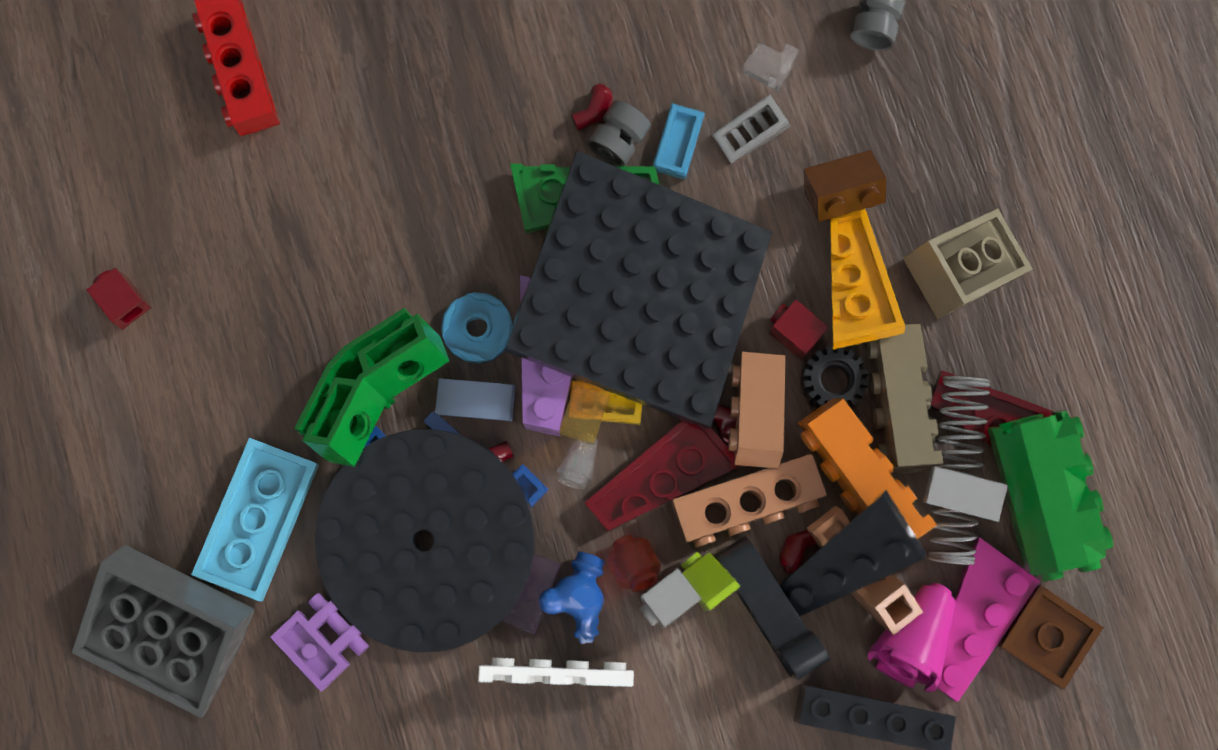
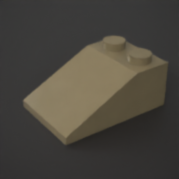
M999 209L935 237L903 257L937 320L1033 270Z

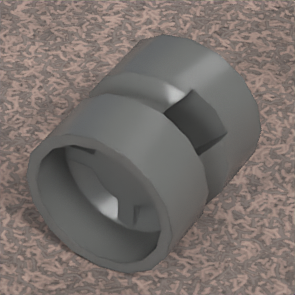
M860 0L858 5L859 14L855 17L851 31V39L854 43L876 51H885L893 48L899 30V24L896 20H901L906 0Z
M615 100L603 116L605 124L596 126L587 140V145L606 162L614 166H625L635 152L633 144L641 143L651 128V123L633 106L623 101Z

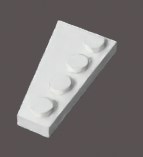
M492 658V665H482L479 668V682L502 680L510 683L542 682L547 684L580 683V685L633 686L634 671L626 670V663L604 662L603 669H589V661L567 660L566 668L551 667L552 660L529 659V666H514V658Z

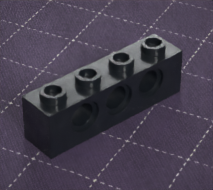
M800 684L794 722L925 750H951L956 716Z

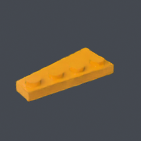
M866 209L831 218L833 349L904 334L905 324Z

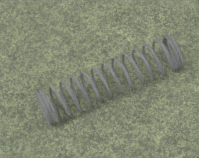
M944 376L942 381L944 385L974 392L942 394L941 397L945 400L972 406L944 407L940 409L941 413L975 421L941 422L938 424L941 428L973 435L941 436L937 439L942 443L975 450L941 451L944 458L973 464L939 465L938 467L948 470L949 468H980L984 465L980 461L947 454L983 453L985 451L984 448L949 441L948 439H982L986 435L947 425L985 424L988 421L983 418L948 411L985 410L988 406L947 396L988 395L989 391L972 387H990L989 383L991 381L989 379ZM955 471V472H959V473H963V474H967V475H971V476H975V477L981 478L980 476H977V475H974V474H969V473H965V472ZM947 508L932 509L931 511L935 514L972 522L936 523L937 526L934 528L972 537L930 538L929 540L935 543L967 549L971 552H929L927 558L944 563L975 564L974 560L976 558L970 555H974L977 551L972 547L953 542L976 540L978 536L974 533L951 527L976 526L979 523L978 520L948 513L958 511Z

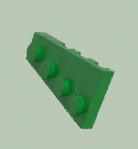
M510 163L525 233L548 229L570 167H555V164L523 166V164ZM615 166L659 184L655 167Z

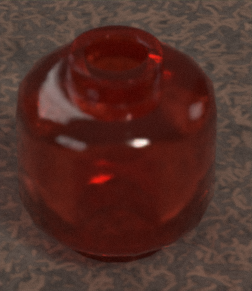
M625 535L617 539L612 544L614 549L607 557V564L617 584L623 589L639 592L656 583L658 580L657 574L661 569V562L651 543L644 537L633 538L632 535Z

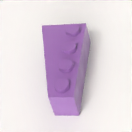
M520 275V299L522 301L530 277ZM522 358L523 425L527 430L560 437L573 377Z

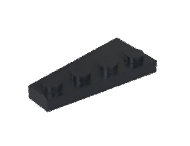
M884 490L867 508L859 512L850 523L833 535L825 545L782 580L779 586L800 617L924 560L927 553L888 491Z

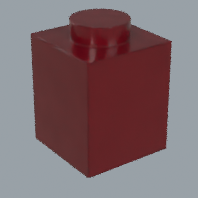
M117 268L99 274L93 280V285L86 289L109 320L123 330L152 308L129 278Z
M795 300L789 308L782 304L770 319L774 325L769 334L802 360L829 327L799 301Z

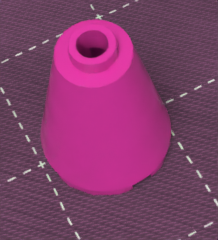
M932 583L931 586L923 585L913 596L923 612L894 635L885 630L871 646L867 656L868 660L871 661L875 657L878 660L876 668L880 672L907 687L914 688L917 682L926 685L924 692L936 691L941 681L956 605L955 599L951 596L952 592L947 587L938 583Z

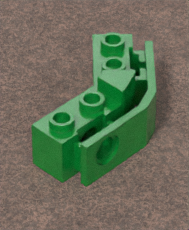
M402 308L345 345L327 364L294 428L304 436L302 441L328 462L355 467L383 409L389 410L390 406L396 402L394 396L449 362L441 337L418 313L412 316L405 308Z

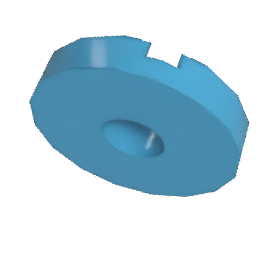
M478 292L466 294L467 296L453 301L443 315L441 331L445 344L454 356L465 362L482 364L493 361L505 352L504 348L513 326L510 313L499 299L490 294ZM475 319H481L487 324L486 332L479 337L471 336L467 331L469 323Z

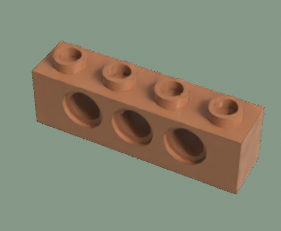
M809 454L779 465V469L767 468L673 499L671 504L684 543L693 542L695 548L715 542V534L728 530L729 535L734 536L751 530L749 525L751 522L763 519L764 525L784 519V511L797 507L798 512L803 513L820 507L818 500L824 498L827 494L813 455ZM785 482L791 486L793 490L791 500L783 501L776 496L774 491L776 483ZM750 493L756 496L759 502L757 511L746 512L740 505L741 495ZM718 505L723 509L725 517L722 523L712 524L706 519L705 509L707 506Z

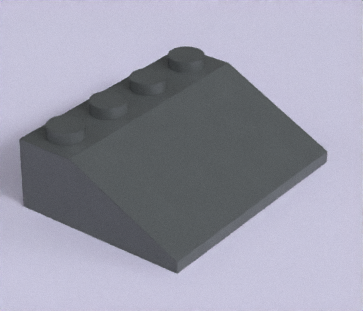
M124 545L101 561L72 653L203 718L244 640L255 609Z

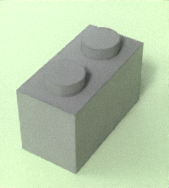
M676 569L640 597L644 605L639 610L651 626L659 623L664 628L700 601L701 598L680 570Z

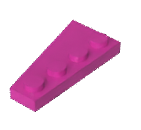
M980 537L975 540L973 545L977 552L971 555L976 558L974 560L976 563L965 567L960 580L961 585L955 598L956 605L941 681L937 687L939 691L954 702L960 700L1040 583V580L1025 572L1022 567Z

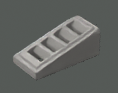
M768 95L714 132L712 136L732 164L791 126L772 96ZM765 111H768L776 123L769 127L761 115ZM756 118L764 130L760 135L757 134L749 122ZM742 125L752 138L748 143H746L738 131V128ZM729 133L733 134L741 146L736 151L726 138V135Z

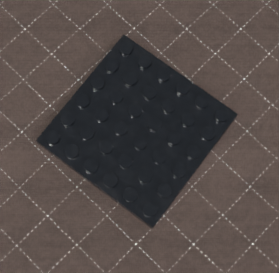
M577 151L570 165L504 351L708 429L712 426L772 232Z

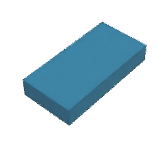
M671 104L652 166L655 167L656 172L683 180L686 179L705 112Z

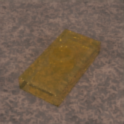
M577 379L559 435L594 446L612 392Z

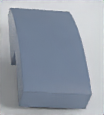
M438 379L435 413L441 416L512 421L516 385Z

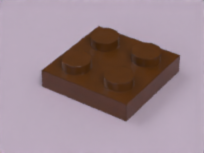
M1038 585L1009 627L998 647L1059 689L1065 690L1104 627L1044 586Z

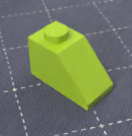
M696 552L681 564V567L685 570L682 574L701 598L698 603L704 611L711 610L740 587L737 581L710 552L703 557L699 552Z

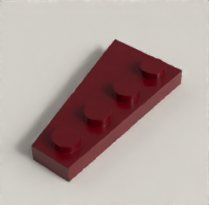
M943 370L940 371L932 391L931 407L941 413L940 409L944 407L972 406L948 401L941 397L944 393L974 391L944 385L942 382L944 376L957 375ZM972 387L987 390L990 392L988 395L947 396L988 406L985 410H950L948 412L986 419L988 422L985 424L959 426L966 430L984 433L986 437L980 440L992 447L987 428L993 426L1000 427L999 424L1037 414H1043L1044 418L1052 416L1051 412H1053L1050 409L989 387ZM943 414L952 421H975Z
M682 420L584 504L609 532L742 465H734V453L728 450L727 445L711 427L704 429Z

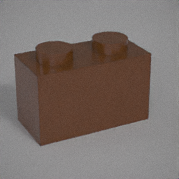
M868 150L805 168L804 194L818 222L886 203V176L872 151Z

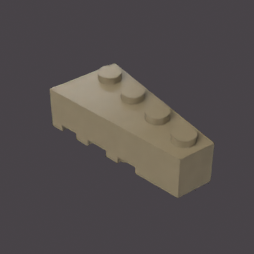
M921 324L905 325L904 334L866 342L867 356L869 359H873L874 372L870 373V389L872 394H877L878 408L873 410L875 430H880L881 444H877V449L886 455L894 466L893 473L891 474L928 472L932 466L938 467L943 464L942 452L934 451L933 449L935 436L938 435L937 421L932 419V417H928L927 412L931 407L933 399L931 385H929L928 381H922L921 375L927 372Z

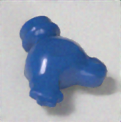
M577 552L575 560L571 561V566L574 569L573 574L561 578L553 588L544 590L538 599L541 611L547 614L564 612L574 618L576 623L574 637L578 638L580 644L592 643L594 637L599 634L597 629L599 624L598 616L604 604V596L596 583V578L604 574L602 569L605 561L585 552Z

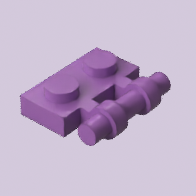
M317 593L308 602L317 612L310 620L301 611H297L270 638L320 691H324L351 665L341 653L347 647H350L357 656H360L367 650L369 645L360 637L362 632L354 625L350 626L338 613L339 609L333 601L327 602L320 593ZM325 623L339 635V638L333 644L318 630Z

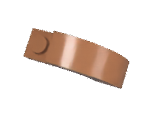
M834 506L808 526L807 529L821 548L850 521L842 509ZM892 574L851 593L864 609L893 635L923 612L907 586Z

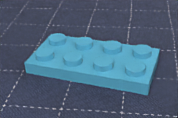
M249 438L191 575L263 602L319 464Z

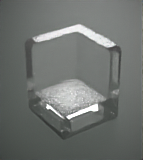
M759 43L753 54L747 57L743 74L779 92L795 64L799 49L786 44L782 53Z

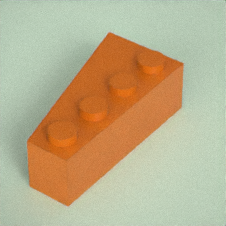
M832 398L798 422L803 429V432L800 433L803 442L812 452L815 450L824 461L820 464L823 472L832 482H838L844 491L840 494L841 499L851 512H861L884 490H887L917 539L937 526L929 514L922 516L912 503L917 497L909 486L905 487L902 482L896 478L893 479L890 475L893 473L894 466L879 449H871L869 444L873 442L872 436L844 399Z

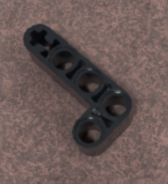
M746 536L714 555L715 559L740 585L735 592L792 679L799 680L830 660L829 655L817 636L811 630H807L763 559Z

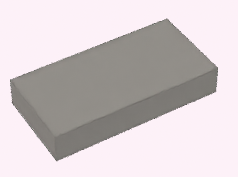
M932 466L923 502L999 522L1008 485Z

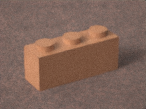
M742 352L739 365H733L731 387H737V397H731L730 418L736 419V429L730 428L728 450L735 451L734 465L779 469L784 449L785 355Z

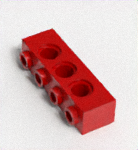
M194 0L197 12L192 13L193 20L200 34L204 33L207 43L202 44V49L208 64H214L216 74L212 75L211 78L218 96L223 95L226 106L221 107L226 125L228 127L233 126L240 136L279 125L278 114L242 0ZM231 28L226 35L218 36L222 29ZM241 59L236 66L227 67L231 60ZM250 89L247 97L237 99L239 92Z

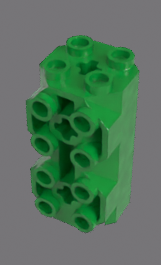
M1064 410L1051 412L1052 416L1044 418L1043 414H1037L999 424L1000 427L993 426L987 428L1001 482L1008 485L1005 497L1025 572L1035 577L1040 576L1041 581L1060 579L1064 577L1063 571L1078 568V572L1097 570L1101 568L1100 559L1106 557V550L1113 548L1112 535L1107 526L1103 527L1099 513L1104 511L1101 495L1097 489L1090 491L1086 484V476L1093 475L1094 468L1089 454L1083 453L1080 439L1084 438L1082 423L1078 416L1070 418L1068 412Z

